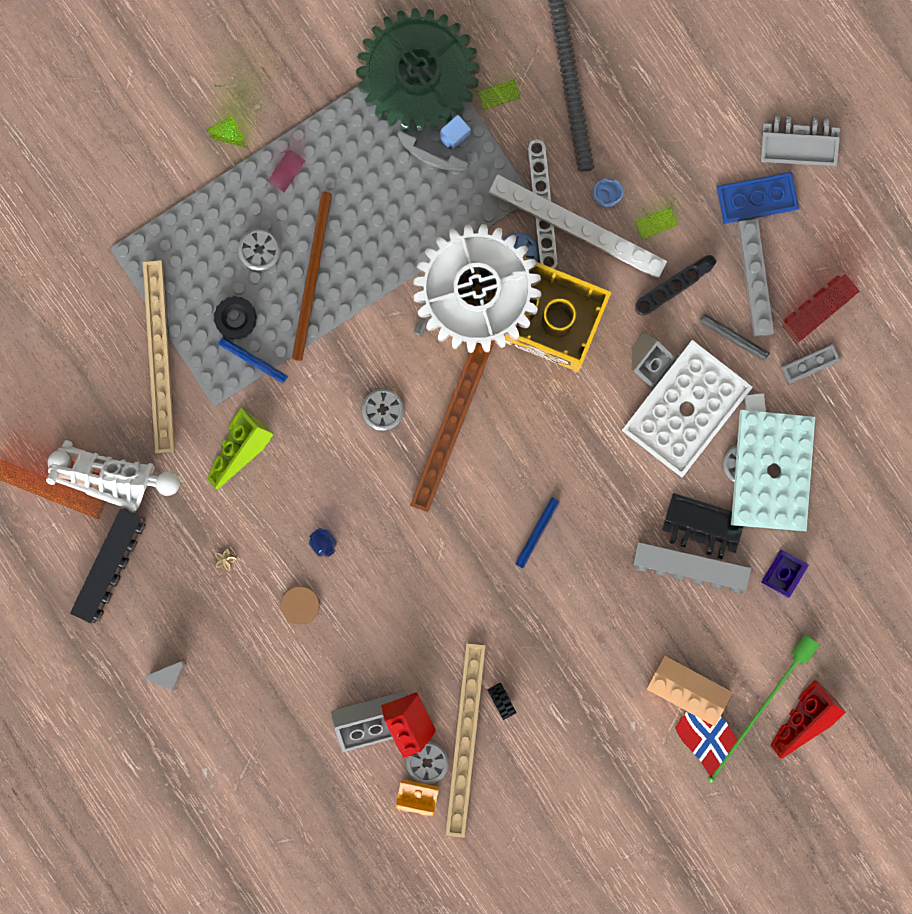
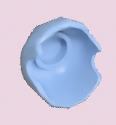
M604 178L598 181L592 190L593 199L602 207L616 205L624 194L623 186L616 179L608 180Z

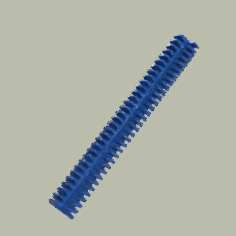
M223 336L218 342V345L222 346V348L230 351L257 369L259 368V370L267 373V375L279 382L284 383L288 378L287 374L281 373V370L273 368V365L267 364L263 359L260 360L258 359L259 357L252 356L250 352L244 351V348L238 347V344L230 342L228 338L226 339Z
M551 497L542 516H540L541 518H539L540 520H538L533 529L531 537H529L520 556H518L519 558H517L518 560H516L515 565L522 569L528 562V557H530L529 555L533 553L532 551H534L533 549H535L534 547L538 543V538H541L543 530H545L548 521L550 522V517L556 511L555 509H557L556 507H558L557 505H559L560 501Z

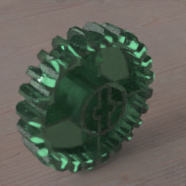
M413 8L411 17L407 18L405 13L400 10L397 12L398 21L393 22L388 16L383 18L384 30L377 26L372 27V35L375 40H363V47L368 52H361L357 55V60L362 65H365L356 69V76L365 79L359 84L358 88L361 93H369L365 98L366 106L377 105L375 109V116L377 118L388 114V126L393 127L400 120L404 132L410 129L411 124H416L418 133H423L425 123H429L431 128L436 131L439 128V119L442 118L448 124L452 120V111L460 115L464 113V106L461 101H473V94L468 89L477 88L479 84L478 79L471 76L480 71V65L476 62H471L477 57V50L475 48H466L471 42V37L468 34L459 36L461 31L459 23L448 27V15L443 14L437 21L434 20V10L428 9L425 17H420L418 8ZM408 58L418 69L422 67L423 75L429 83H426L418 72L414 74L413 66L407 60ZM433 63L437 69L435 76L429 72V66ZM401 65H403L407 71V75H405L403 78L399 73Z

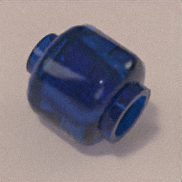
M319 528L309 536V546L317 556L329 557L335 553L336 550L334 548L337 546V540L328 529Z

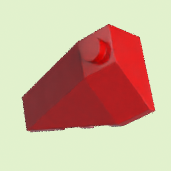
M816 680L801 693L798 698L800 700L799 703L789 713L791 715L786 725L781 726L771 743V747L781 759L833 726L846 713L839 702Z

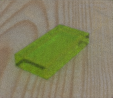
M515 80L478 91L484 110L520 99Z
M671 207L635 221L642 240L678 226Z

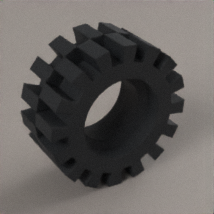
M501 682L487 689L503 720L517 713Z

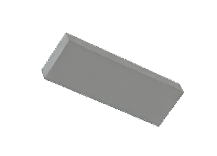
M831 344L780 368L789 385L838 363L841 359L834 344Z

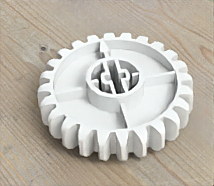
M466 224L463 236H460L455 229H450L449 242H446L441 237H437L436 245L439 250L435 251L427 248L424 251L430 263L419 262L417 264V269L425 276L414 278L413 284L424 290L416 293L413 297L415 302L426 303V305L419 309L418 315L419 317L431 316L432 318L426 326L428 331L440 327L438 340L443 342L449 336H452V347L454 349H457L465 341L467 342L469 353L475 350L476 343H481L484 352H489L491 341L495 340L500 348L505 347L504 335L507 334L512 339L517 340L519 333L516 326L518 325L523 328L530 326V321L524 314H536L538 308L529 302V300L541 298V291L531 288V286L541 281V276L529 274L537 262L534 259L523 260L528 252L527 246H521L515 249V235L509 236L505 241L502 240V228L498 227L492 235H488L487 225L481 224L478 233L474 234L472 227ZM474 271L485 272L489 276L482 278L479 274L475 275ZM471 273L468 282L459 285L464 275ZM474 282H478L479 286L492 282L496 284L482 288L481 295H476L475 291L462 295L458 293L472 289ZM496 292L494 298L484 305L483 300L486 299V294ZM473 298L474 302H480V306H473L465 301Z

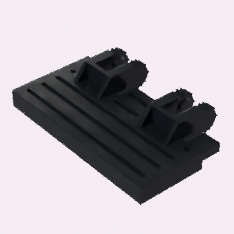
M673 493L662 531L670 533L671 527L674 525L669 542L671 544L676 542L678 529L685 531L681 541V547L684 548L686 547L690 531H693L691 540L707 544L710 536L706 554L711 556L714 543L718 541L721 542L718 558L722 559L727 542L730 543L728 551L736 553L744 526L731 525L732 511Z

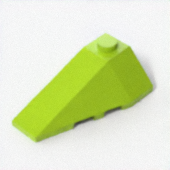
M240 408L228 427L230 430L228 438L223 440L221 444L223 446L220 456L215 458L207 477L208 481L217 490L258 455L274 435L266 424L243 408Z

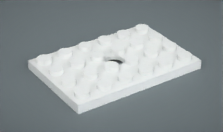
M692 340L621 431L682 478L753 387ZM686 401L694 406V413L688 417L683 416L679 410L680 405Z

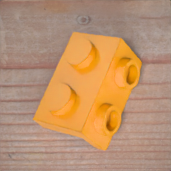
M401 779L396 808L404 812L411 811L423 816H433L439 787Z

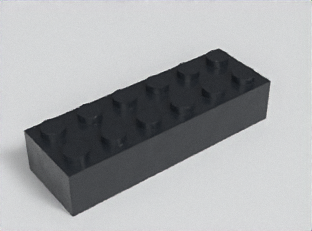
M120 508L70 612L71 615L90 624L102 619L105 612L102 609L106 603L110 602L113 593L110 592L114 586L118 585L121 579L119 573L121 569L127 567L130 560L127 557L131 551L135 550L138 544L136 538L138 534L143 533L146 527L144 518Z

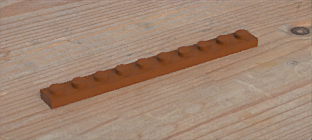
M495 340L491 341L489 352H484L481 343H476L475 350L469 353L410 506L425 512L429 511Z

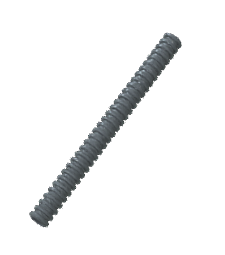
M548 0L550 2L548 6L551 8L550 14H552L551 19L553 20L552 25L554 26L553 31H555L554 37H556L555 43H557L558 60H560L559 66H561L560 72H562L563 89H565V101L568 102L566 107L569 108L567 112L570 113L568 115V118L571 119L569 124L572 125L570 130H573L571 136H574L572 139L575 142L573 147L576 148L574 153L577 154L575 158L578 159L576 164L579 167L577 169L580 172L589 171L594 168V165H592L591 147H589V136H587L585 112L582 111L584 110V107L581 105L583 101L580 100L582 95L579 94L581 89L578 88L580 83H577L579 78L576 77L578 72L575 71L577 66L574 65L576 60H573L575 55L572 54L574 49L571 48L573 44L570 42L572 38L569 36L571 32L568 30L570 27L567 25L569 21L566 19L568 15L565 13V2L563 0Z

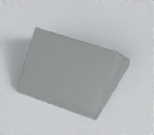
M185 660L149 674L145 676L146 680L174 690L179 683L186 662Z

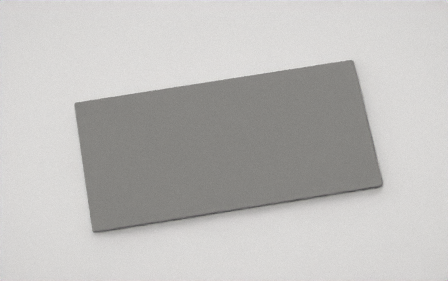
M426 41L114 245L111 250L144 301L143 262L163 261L168 338L212 405L217 406L266 374L259 370V368L257 369L218 345V342L224 335L216 328L214 312L222 300L224 301L227 297L233 296L242 297L252 304L257 316L256 326L253 328L252 333H249L247 337L242 339L228 338L230 342L238 344V347L244 348V351L250 352L252 356L259 357L258 359H263L267 364L273 365V368L285 362L293 355L322 192H329L332 197L305 348L419 274L420 271L417 269V264L419 262L430 263L424 251L427 248L435 251L439 250L436 245L437 237H441L446 242H449L450 229H455L460 236H463L466 224H469L474 234H476L481 224H486L487 228L518 209L514 205L488 193L497 174L525 189L527 187L432 44ZM459 115L471 129V135L453 150L451 147L447 148L441 142V129ZM401 131L416 138L415 147L446 162L449 161L452 155L468 163L467 170H446L421 161L401 143L398 138V132ZM256 228L272 232L277 237L281 247L277 263L264 271H255L245 266L238 253V245L242 236ZM257 245L255 247V254L260 253L261 255L264 253V246L260 247ZM237 308L228 311L226 315L228 325L239 327L244 323L245 315L243 311Z

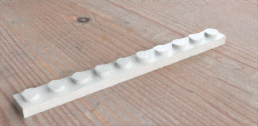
M498 174L496 175L488 193L657 279L660 277L667 262L666 260Z

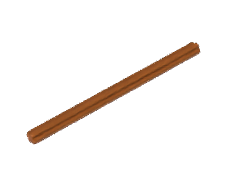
M329 192L321 193L292 359L295 361H302L332 197Z

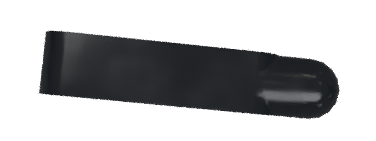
M706 255L641 297L635 304L636 313L646 316L695 284L702 276L712 270L717 262L714 256ZM687 271H695L697 274L696 279H689ZM678 281L681 284V288L673 290L671 282ZM657 291L663 292L665 299L658 301L655 298V293ZM647 302L649 310L641 311L639 303Z

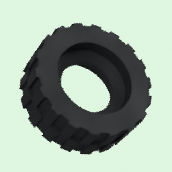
M233 296L227 297L217 305L214 312V323L219 332L225 337L242 339L247 337L249 333H252L253 328L256 326V311L248 300ZM237 308L243 311L245 320L241 326L231 327L228 325L226 315L229 310Z

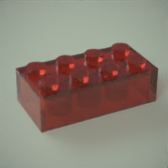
M838 274L827 283L829 286L827 289L822 287L813 295L815 299L812 302L808 299L798 308L800 310L799 313L793 312L783 320L785 324L782 328L796 344L860 292L846 274L842 277Z

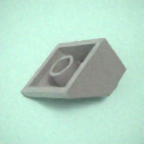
M643 332L632 346V370L654 389L677 359L658 340Z

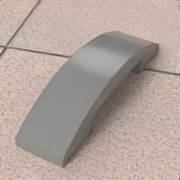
M401 131L398 132V138L401 143L421 161L446 170H467L468 163L452 155L449 161L446 162L415 147L416 138Z

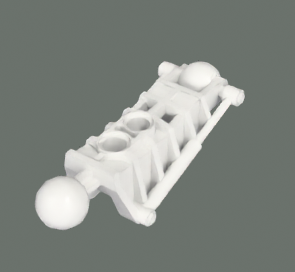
M65 440L62 447L58 448L57 451H54L48 457L49 475L46 479L48 484L54 485L55 482L67 485L86 492L87 495L127 508L130 513H135L139 508L148 485L156 487L159 493L165 496L175 494L180 486V480L175 473L168 471L159 474V476L153 475L155 467L152 463L148 465L140 464L139 462L129 463L123 459L118 461L109 456H99L97 453L93 454L72 447L73 443L69 440ZM72 461H75L74 466L71 469V463Z

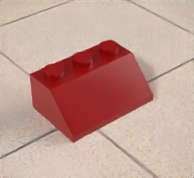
M415 692L381 705L384 721L402 757L405 758L421 752L435 734L436 729L418 693Z

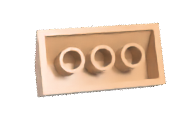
M664 656L647 688L650 692L713 726H716L733 693L667 656Z

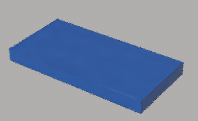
M792 172L716 187L723 224L799 210Z

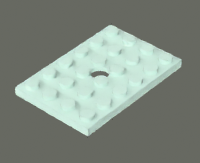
M740 410L731 525L807 532L815 417ZM772 463L780 467L781 472L777 478H771L767 473V468Z

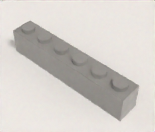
M758 219L739 221L737 229L752 336L772 335L774 329Z
M639 542L636 546L632 564L639 571L647 572V569L655 570L654 574L666 576V573L674 574V579L684 581L685 577L693 579L692 583L703 585L704 582H709L711 587L722 589L723 586L730 587L731 592L740 594L741 590H747L751 572L749 567Z

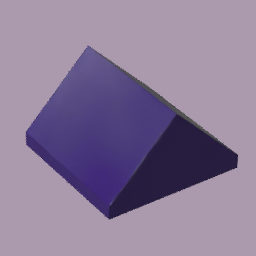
M780 550L761 583L782 596L790 598L809 564Z

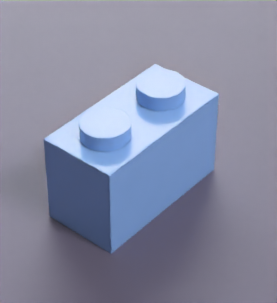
M457 115L441 129L440 140L447 148L451 147L454 150L471 135V129Z

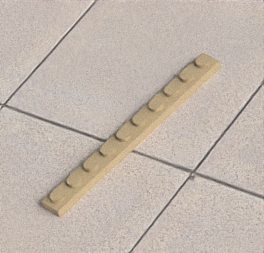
M162 260L143 262L155 453L176 452L164 267Z
M466 643L445 836L465 838L486 645Z

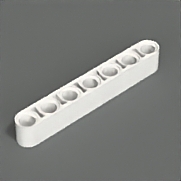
M535 139L528 146L532 192L551 201L546 147L543 141ZM534 145H539L542 151L535 154L531 148ZM535 164H541L544 170L537 173L533 167ZM537 183H544L546 189L539 192L536 190L535 185ZM535 217L539 263L543 264L546 258H551L554 261V265L551 268L555 269L557 266L554 226L550 224L548 229H541L539 223L543 220ZM544 239H548L551 241L552 246L548 249L543 248L541 242Z

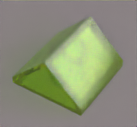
M232 115L207 130L211 139L244 148L248 146Z

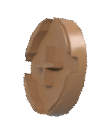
M303 586L288 590L281 601V611L284 617L291 623L298 625L312 621L319 610V600L316 594Z

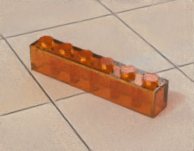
M0 459V481L93 518L100 519L107 501L87 495L84 492L55 482L54 485L48 484L46 477Z

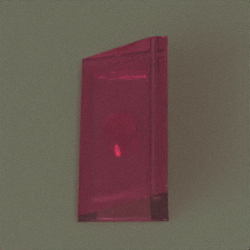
M288 149L268 179V182L285 193L305 163V160Z

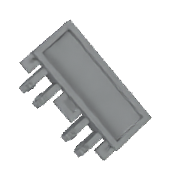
M779 114L774 115L773 132H771V123H763L760 162L837 167L840 128L831 127V136H828L829 117H825L823 120V134H816L817 116L812 117L811 134H809L810 126L793 125V133H790L791 115H786L785 132H778Z

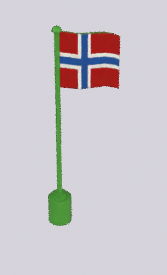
M805 634L802 636L791 652L794 655L792 659L795 661L738 740L721 716L716 726L689 712H686L675 729L683 743L701 761L710 776L708 777L710 782L715 781L714 778L797 663L802 664L804 662L807 664L820 646L813 639Z

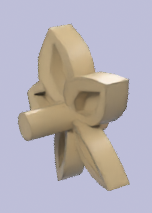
M228 548L223 554L215 553L216 558L219 560L216 568L224 565L225 569L230 571V563L235 562L237 558L230 556Z

